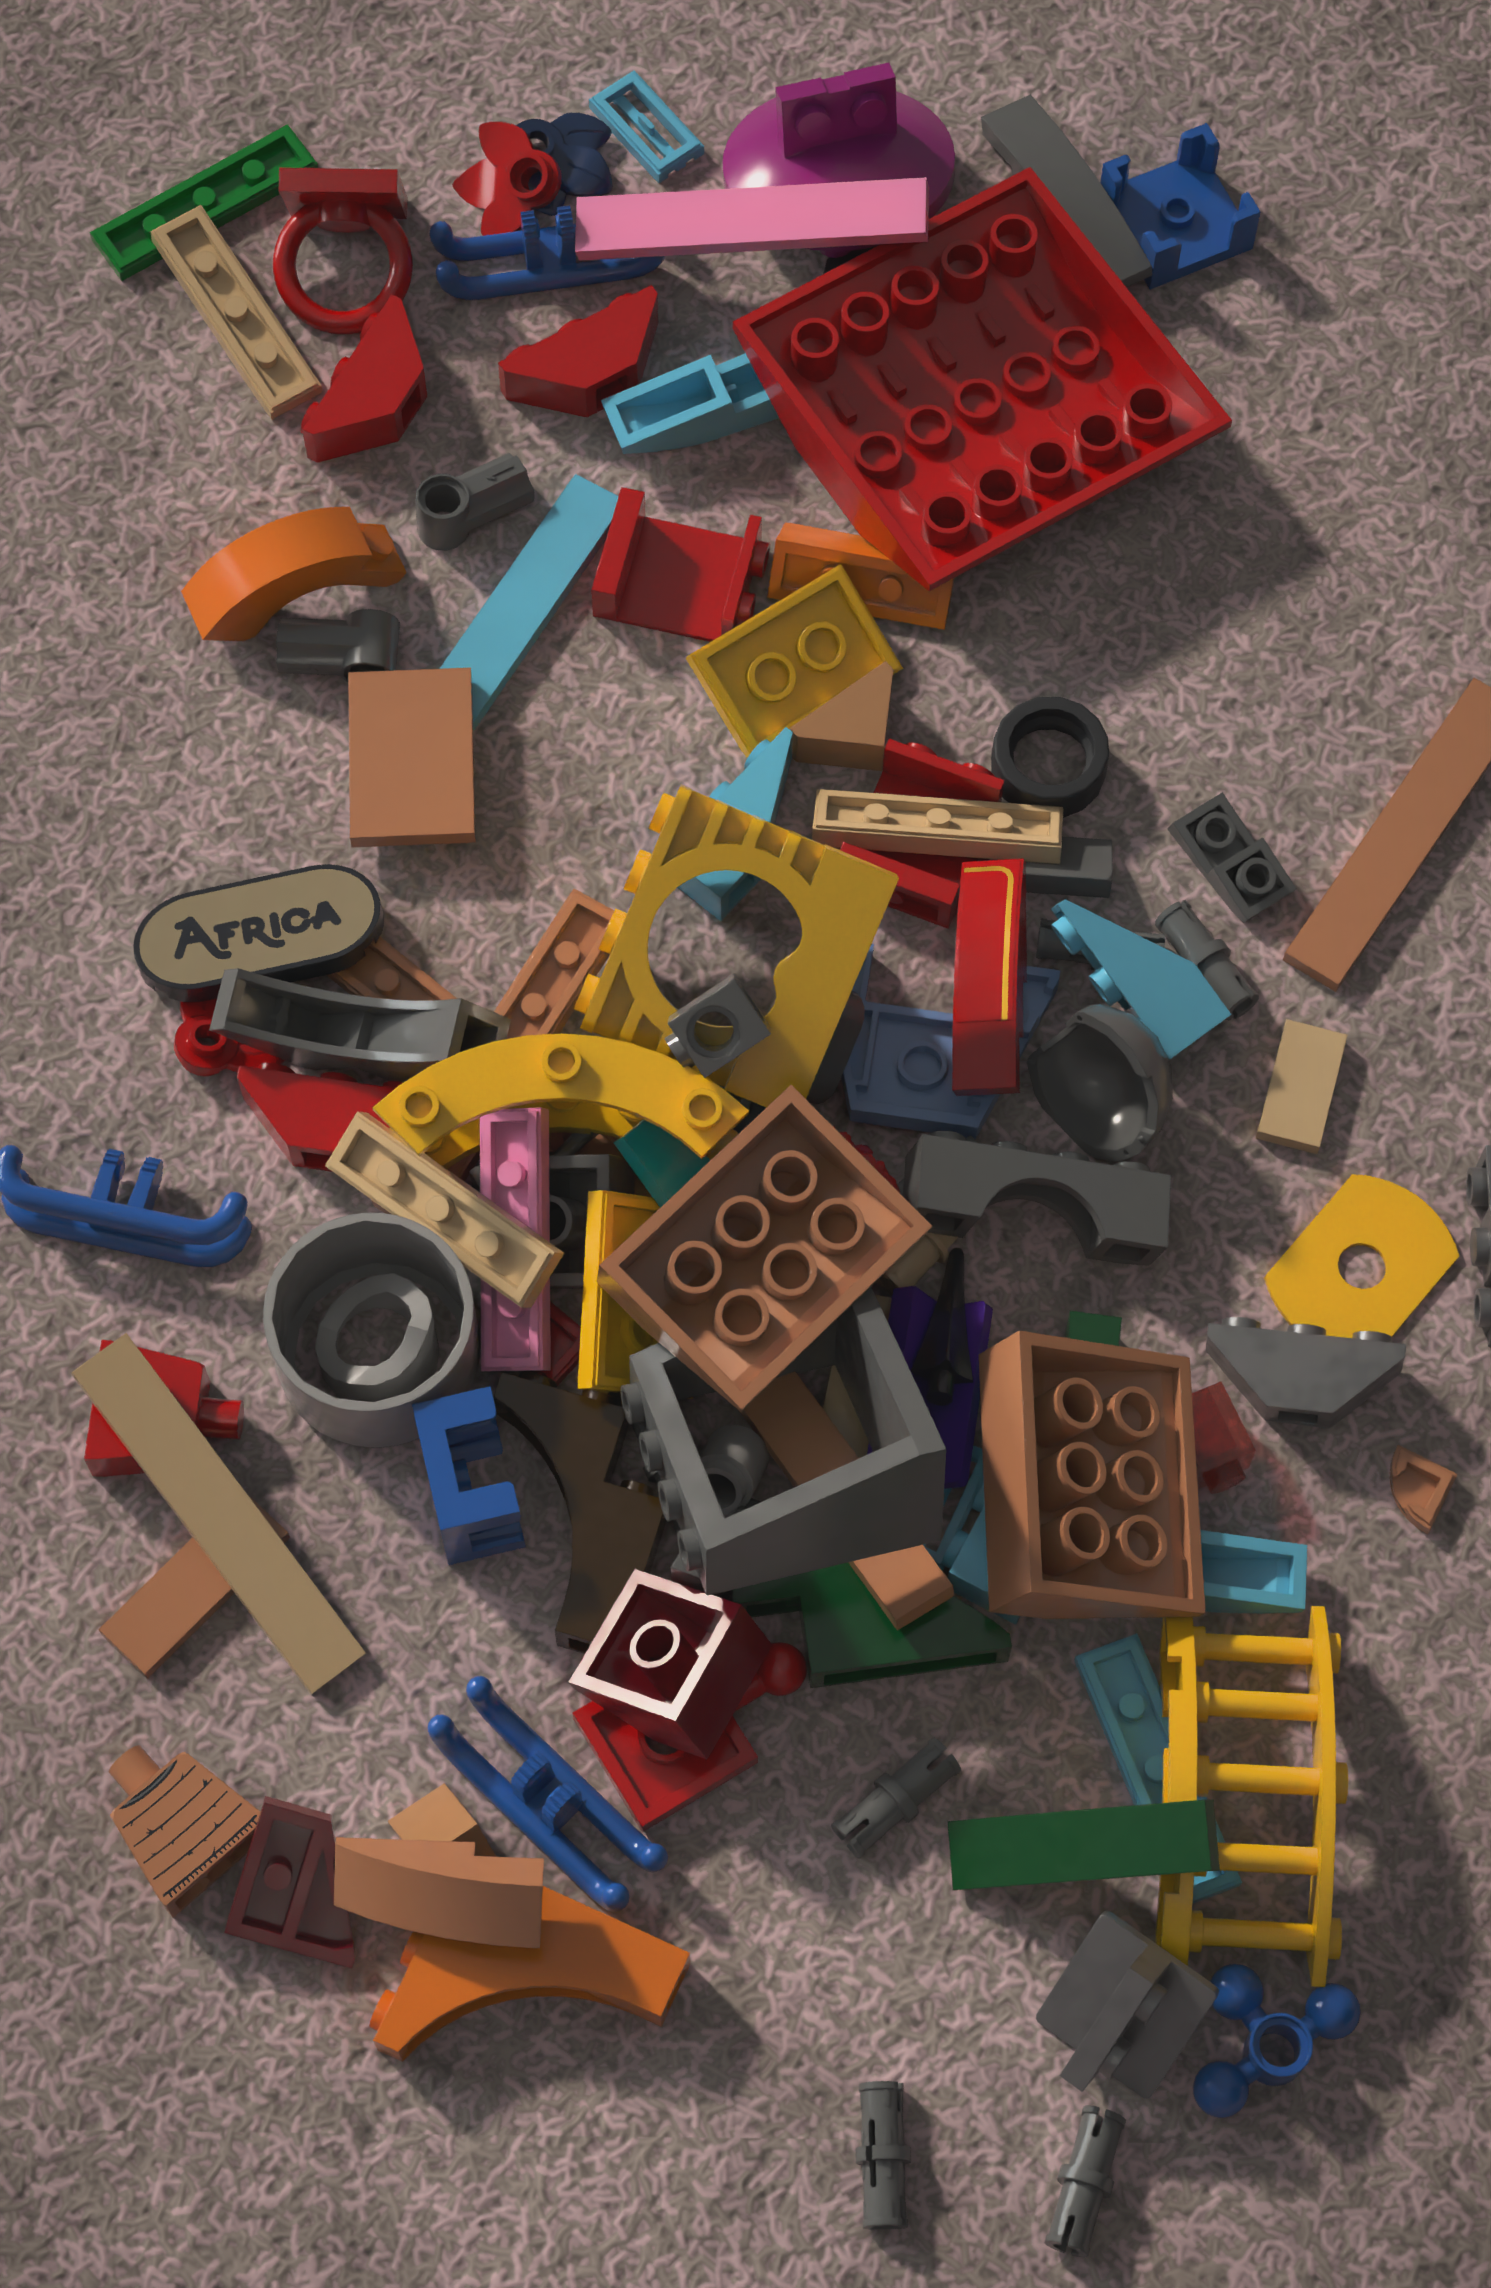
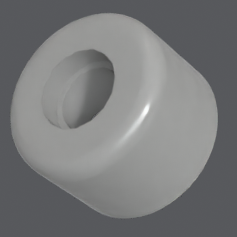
M358 1213L339 1217L321 1224L302 1236L281 1258L270 1278L263 1306V1322L268 1347L281 1386L297 1413L308 1424L324 1435L345 1444L367 1448H385L409 1443L419 1439L412 1404L470 1391L476 1376L480 1357V1337L472 1289L466 1271L455 1252L442 1238L427 1227L410 1219L385 1213ZM371 1276L349 1287L330 1305L318 1327L315 1349L323 1379L338 1397L334 1398L306 1383L298 1375L295 1354L299 1329L316 1302L344 1282ZM405 1278L435 1292L455 1316L460 1338L441 1370L437 1373L440 1348L428 1297L415 1283ZM374 1308L388 1309L405 1317L409 1322L399 1348L388 1360L376 1366L346 1364L338 1357L336 1349L339 1334L346 1322L359 1312Z

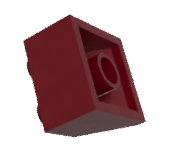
M634 1569L569 1680V1684L575 1690L652 1740L707 1760L772 1644L741 1604L714 1595L706 1596L705 1592Z

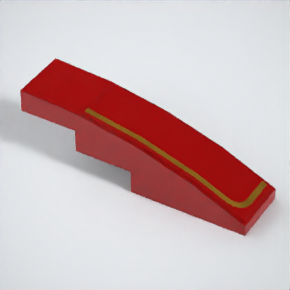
M1024 858L962 862L954 965L952 1091L956 1096L1020 1093L1019 1038L1023 1037V983H1027L1026 861Z

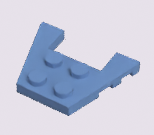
M871 944L852 989V992L857 993L862 999L864 1021L841 1076L850 1121L929 1133L952 1131L963 1135L965 1138L971 1135L976 1139L1000 1094L956 1096L952 1091V1013L866 1001L874 944ZM1027 966V983H1023V1037L1019 1038L1020 1058L1057 992L1060 970Z

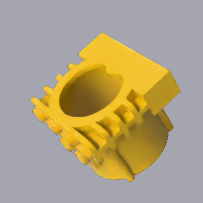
M680 785L676 797L663 792L648 828L660 833V836L652 854L640 849L623 888L635 894L628 913L615 909L599 946V950L610 954L601 978L588 973L575 1004L574 1010L585 1014L580 1029L590 1033L594 1032L609 1039L629 1042L677 1060L666 1043L665 1037L673 1033L668 1025V1018L678 1009L667 1000L659 989L649 963L648 939L653 919L664 900L678 886L696 876L724 870L748 873L767 881L788 899L800 919L802 937L796 950L782 959L774 971L773 980L776 999L771 1010L764 1016L771 1027V1035L707 1076V1078L716 1084L724 1086L726 1091L766 1108L790 1085L806 1099L899 877L891 871L829 845L820 844L801 836V834L696 792L684 785ZM699 1021L695 1024L698 1038L705 1044L712 1046L727 1042L734 1031L733 1026H715ZM696 1065L692 1067L693 1069L701 1073Z

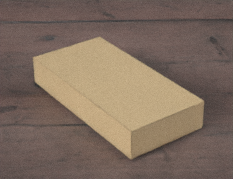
M1286 1019L1256 1139L1318 1154L1347 1034Z

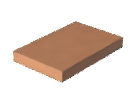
M471 668L348 672L351 846L376 847L476 843Z

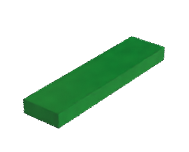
M287 124L91 231L92 242L119 279L124 281L163 259L152 242L150 231L199 205H202L218 229L280 195L279 167L318 168V163Z

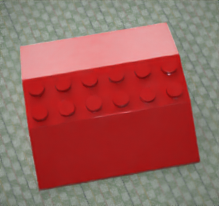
M1031 167L930 218L928 223V242L880 244L734 320L732 324V329L796 450L857 532L928 591L939 587L1225 431L1232 424V419Z

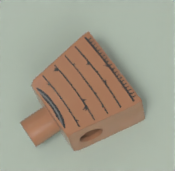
M137 1745L122 1754L110 1767L109 1773L129 1795L112 1811L110 1816L167 1912L174 1918L248 1854L260 1811L186 1752L178 1754L160 1769L140 1745Z

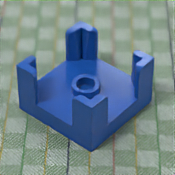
M1207 123L1182 133L1176 161L1128 179L1131 163L1128 155H1123L1103 163L1100 183L1123 216L1152 266V276L1144 279L1150 290L1253 249L1261 212L1249 192L1242 194L1239 209L1237 210L1215 173L1220 145Z
M491 1386L412 1404L448 1566L525 1548V1540L520 1524L521 1515L514 1485L506 1481L472 1489L466 1464L467 1462L501 1455L503 1452Z

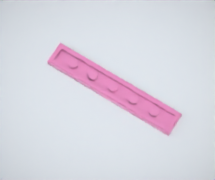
M924 177L577 197L575 253L580 261L928 242L929 185L927 178Z

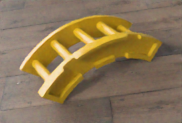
M563 1033L515 1037L490 1042L459 1052L427 1067L408 1079L372 1107L373 1111L419 1157L425 1153L446 1169L465 1157L480 1151V1117L502 1109L546 1108L549 1109V1133L591 1134L593 1132L616 1138L623 1136L644 1119L683 1142L701 1159L707 1155L710 1160L738 1135L733 1128L749 1114V1110L725 1089L707 1077L704 1078L695 1069L689 1066L682 1067L679 1061L662 1053L629 1042L599 1036Z
M1311 1606L1308 1638L1206 1633L1205 1626H1193V1617H1162L1159 1646L1162 1717H1169V1748H1164L1162 1803L1197 1800V1797H1208L1209 1790L1313 1796L1312 1847L1218 1842L1220 1871L1311 1875L1307 1923L1203 1918L1202 1911L1192 1910L1194 1876L1206 1877L1207 1872L1159 1875L1155 1943L1187 1966L1189 1952L1201 1953L1202 1946L1306 1951L1311 1986L1325 1987L1328 1959H1340L1342 1924L1340 1918L1332 1917L1336 1804H1346L1348 1766L1345 1762H1336L1333 1673L1338 1674L1340 1669L1341 1638L1339 1633H1329L1325 1606ZM1205 1660L1306 1665L1309 1694L1209 1689V1682L1196 1681V1666L1203 1667ZM1208 1716L1311 1721L1313 1768L1210 1763L1208 1755H1197V1723H1207Z

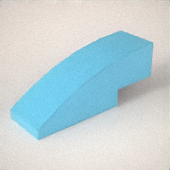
M746 353L718 365H715L712 356L708 355L601 400L623 454L658 452L695 446L779 418Z
M1200 1530L1205 1612L1265 1614L1301 1613L1305 1610L1307 1545Z

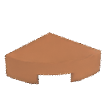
M1397 1445L1390 1464L1391 1472H1389L1393 1497L1403 1515L1415 1527L1428 1534L1458 1474Z

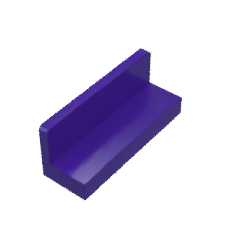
M915 1285L893 1289L888 1324L910 1371L925 1338L937 1301ZM984 1301L965 1303L973 1383L954 1384L952 1403L938 1406L931 1404L926 1399L928 1380L911 1372L946 1447L944 1489L963 1487L968 1482L980 1402L978 1354L988 1348L993 1308ZM870 1443L868 1445L867 1455L873 1452Z

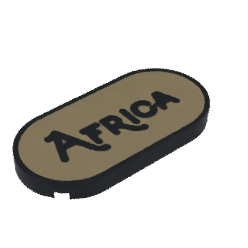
M313 865L187 892L172 897L155 907L143 919L135 934L133 950L144 982L154 991H156V987L160 991L167 992L168 998L181 1002H203L217 999L224 970L240 968L290 983L345 970L366 956L364 949L372 943L373 939L376 944L383 931L384 914L376 888L363 874L340 865Z

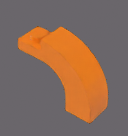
M327 507L308 510L277 519L241 536L211 557L194 574L181 592L202 640L246 641L256 637L271 617L281 608L307 593L338 585L388 587L398 583L407 572L385 525L357 523L350 507Z

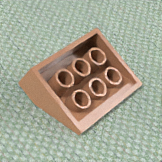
M790 1085L599 1265L596 1282L642 1329L741 1412L932 1228V1225Z
M1020 1330L978 1354L989 1612L1042 1619L1199 1617L1206 1614L1190 1357Z

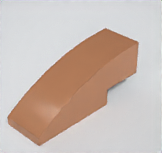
M336 1837L334 1906L401 1929L446 1939L496 1946L540 1948L544 1858L475 1856V1842Z

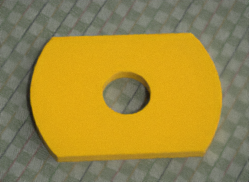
M1352 1174L1270 1269L1264 1279L1275 1306L1289 1325L1309 1324L1319 1326L1326 1330V1336L1352 1338L1353 1333L1358 1331H1375L1393 1337L1459 1258V1253L1444 1222L1416 1194L1387 1180L1367 1175ZM1353 1246H1367L1378 1252L1385 1263V1275L1382 1281L1376 1286L1366 1289L1356 1288L1348 1284L1340 1275L1338 1268L1339 1258L1345 1250Z

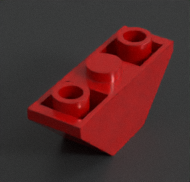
M650 285L634 294H623L613 300L607 308L585 319L571 320L563 325L557 333L533 345H522L513 350L506 359L498 362L500 389L506 400L587 418L604 409L601 400L639 385L659 323L657 291Z
M391 294L379 313L373 312L369 315L360 334V343L350 358L345 356L336 365L331 377V387L320 403L315 401L307 409L301 423V433L304 437L307 458L318 463L398 442L428 397L423 363L402 299Z
M262 1063L258 1065V1068L239 1065L237 1074L244 1101L290 1163L296 1167L329 1172L332 1171L325 1167L357 1111L369 1113L390 1128L373 1111L372 1107L404 1083L388 1081L383 1086L358 1083L355 1078L338 1072H325L320 1077L296 1074L291 1068L276 1063Z

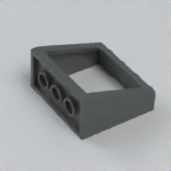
M872 1287L854 1302L778 1377L793 1372L798 1374L835 1365L873 1452L727 1518H724L678 1404V1400L717 1391L660 1343L629 1356L630 1384L621 1386V1399L625 1416L629 1424L639 1423L642 1432L639 1434V1443L644 1465L648 1472L658 1471L661 1481L658 1482V1493L663 1514L667 1521L677 1519L681 1529L677 1533V1540L682 1563L686 1571L697 1570L706 1596L941 1541L946 1447Z

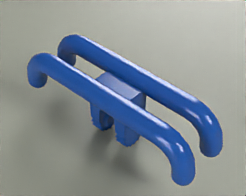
M570 205L557 207V215L555 216L556 226L539 228L538 219L535 217L534 210L520 212L522 231L462 238L453 235V231L448 223L438 221L431 226L429 233L435 250L446 258L453 260L474 261L524 254L527 270L474 277L461 275L457 265L452 261L445 260L440 262L436 268V278L441 289L452 297L464 300H481L633 279L652 272L665 259V256L602 259L576 263V223L573 224Z
M6 1145L0 1149V1192L5 1212L18 1227L32 1233L193 1267H215L229 1262L242 1252L250 1237L252 1224L248 1217L245 1216L248 1201L239 1192L227 1194L218 1212L207 1219H192L154 1211L153 1207L163 1174L162 1159L146 1157L129 1201L125 1205L115 1202L119 1182L125 1170L123 1151L107 1149L91 1197L29 1184V1175L25 1170L21 1169L23 1161L22 1151L14 1145Z
M476 1676L470 1679L466 1692L471 1704L484 1720L526 1760L518 1768L517 1772L514 1773L515 1775L511 1778L512 1783L464 1738L455 1727L452 1719L447 1715L440 1714L431 1718L427 1727L430 1738L442 1754L591 1899L610 1912L621 1911L628 1905L630 1899L626 1886L611 1880L560 1829L579 1811L632 1862L651 1873L660 1871L667 1864L668 1854L666 1849L662 1845L648 1840L522 1720L497 1694L489 1679L483 1676Z

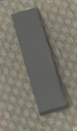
M1031 94L981 117L983 136L1010 164L1012 176L1031 167L1126 287L1152 276V266L1123 216L1063 131Z

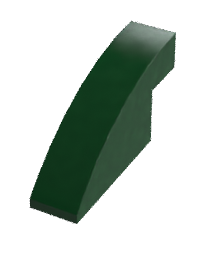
M849 1563L729 1590L730 1601L741 1604L751 1618L799 1611L810 1688L1004 1663L1009 1661L1012 1649L1010 1633L955 1596L897 1631Z

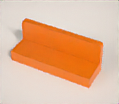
M785 523L775 542L767 598L781 600L841 564L872 617L945 630L955 578L928 591L861 535L794 523Z

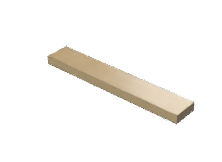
M127 1333L72 1372V1376L311 1695L366 1654Z

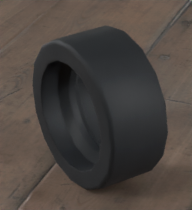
M1036 697L1016 705L1001 720L993 739L991 769L995 777L1004 780L1002 795L1004 800L1008 803L1063 807L1064 818L1084 810L1099 795L1107 773L1109 742L1099 718L1085 706L1063 697ZM1037 730H1057L1071 735L1082 745L1085 751L1086 765L1082 775L1062 785H1044L1028 779L1014 764V750L1018 741L1025 735Z

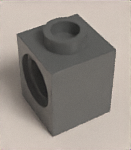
M733 973L670 1015L668 1025L673 1033L665 1037V1041L682 1067L689 1066L692 1068L696 1065L703 1077L706 1078L771 1035V1027L736 974ZM708 1012H719L727 1016L732 1022L734 1029L730 1039L724 1044L717 1046L702 1042L695 1031V1024L702 1015Z

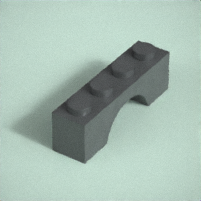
M935 1131L929 1134H922L905 1157L903 1197L932 1225L928 1233L963 1238L981 1218L987 1207L1005 1200L1021 1199L1040 1203L1063 1217L1075 1231L1085 1257L1088 1259L1149 1266L1168 1248L1171 1175L1150 1172V1168L1145 1164L1120 1162L1108 1165L1090 1162L1086 1155L1070 1151L1058 1152L1053 1155L1027 1151L1025 1145L1012 1141H999L990 1145L966 1141L963 1135L952 1131Z

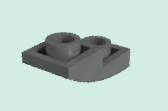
M1223 792L1173 822L1167 828L1225 904L1243 923L1297 889L1264 838L1262 837L1255 842Z

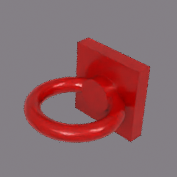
M279 167V193L291 218L283 227L273 254V274L277 290L288 309L308 326L331 334L360 333L369 315L373 312L379 313L391 294L403 301L411 283L413 271L411 246L404 229L396 220L407 219L408 197L398 169ZM316 226L323 230L343 233L362 232L371 227L382 238L389 255V274L382 291L370 303L355 310L335 311L317 304L305 293L297 276L296 259L302 241Z

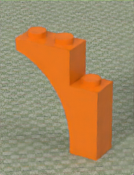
M543 1886L540 1948L496 1946L412 1932L400 1959V1964L407 1967L404 1977L396 1993L389 1989L384 1991L373 2012L369 2027L377 2031L373 2039L377 2050L402 2062L430 2036L460 2017L487 2006L516 1999L567 1997L590 2000L616 2007L662 2027L689 1969L690 1953Z

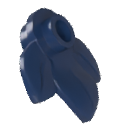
M566 113L551 123L541 119H528L516 125L525 130L530 139L543 141L547 148L543 152L552 156L561 170L562 181L557 196L547 206L535 210L549 216L557 215V207L564 206L566 195L577 197L603 196L612 191L613 184L609 167L602 155L597 151L606 144L612 134L609 126L603 121L583 113ZM536 172L530 177L528 182L530 190L536 189L542 179L541 172Z

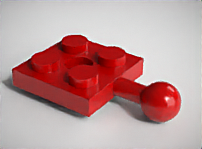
M784 1642L772 1643V1647L735 1712L766 1692L775 1696H786L798 1690L803 1684L807 1673V1665L803 1654L791 1644ZM594 1701L589 1702L572 1713L573 1720L642 1833L758 1763L756 1752L733 1716L709 1758L706 1760L682 1750H677L667 1755L654 1752L647 1745L645 1734Z

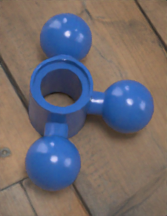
M1229 1964L1223 1966L1214 1973L1210 1980L1219 1989V1995L1213 2002L1212 2007L1218 2014L1227 2019L1241 2020L1250 2034L1243 2045V2059L1235 2065L1226 2061H1214L1199 2070L1193 2083L1194 2099L1200 2109L1206 2114L1216 2118H1227L1237 2114L1245 2106L1249 2095V2085L1257 2080L1269 2086H1281L1293 2081L1308 2064L1312 2056L1314 2039L1319 2036L1330 2040L1341 2039L1350 2035L1355 2030L1361 2015L1357 1997L1350 1989L1343 1985L1327 1983L1325 1987H1317L1311 1992L1305 2004V2016L1301 2019L1287 2013L1267 2015L1261 2007L1264 1990L1259 1976L1245 1965ZM1267 2034H1278L1285 2037L1291 2043L1294 2050L1293 2064L1286 2067H1277L1267 2062L1260 2051V2038Z

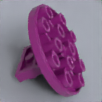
M890 63L844 72V75L826 79H821L820 77L775 87L776 97L754 109L737 125L726 143L723 154L725 189L926 177L929 185V219L939 211L947 200L955 178V151L950 133L939 117L928 107L896 91V77ZM880 244L803 249L817 250L827 257L839 258L849 254L852 250L871 248Z

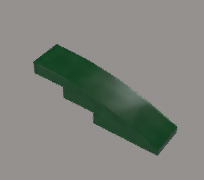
M1214 1799L947 1821L953 1890L1220 1871Z

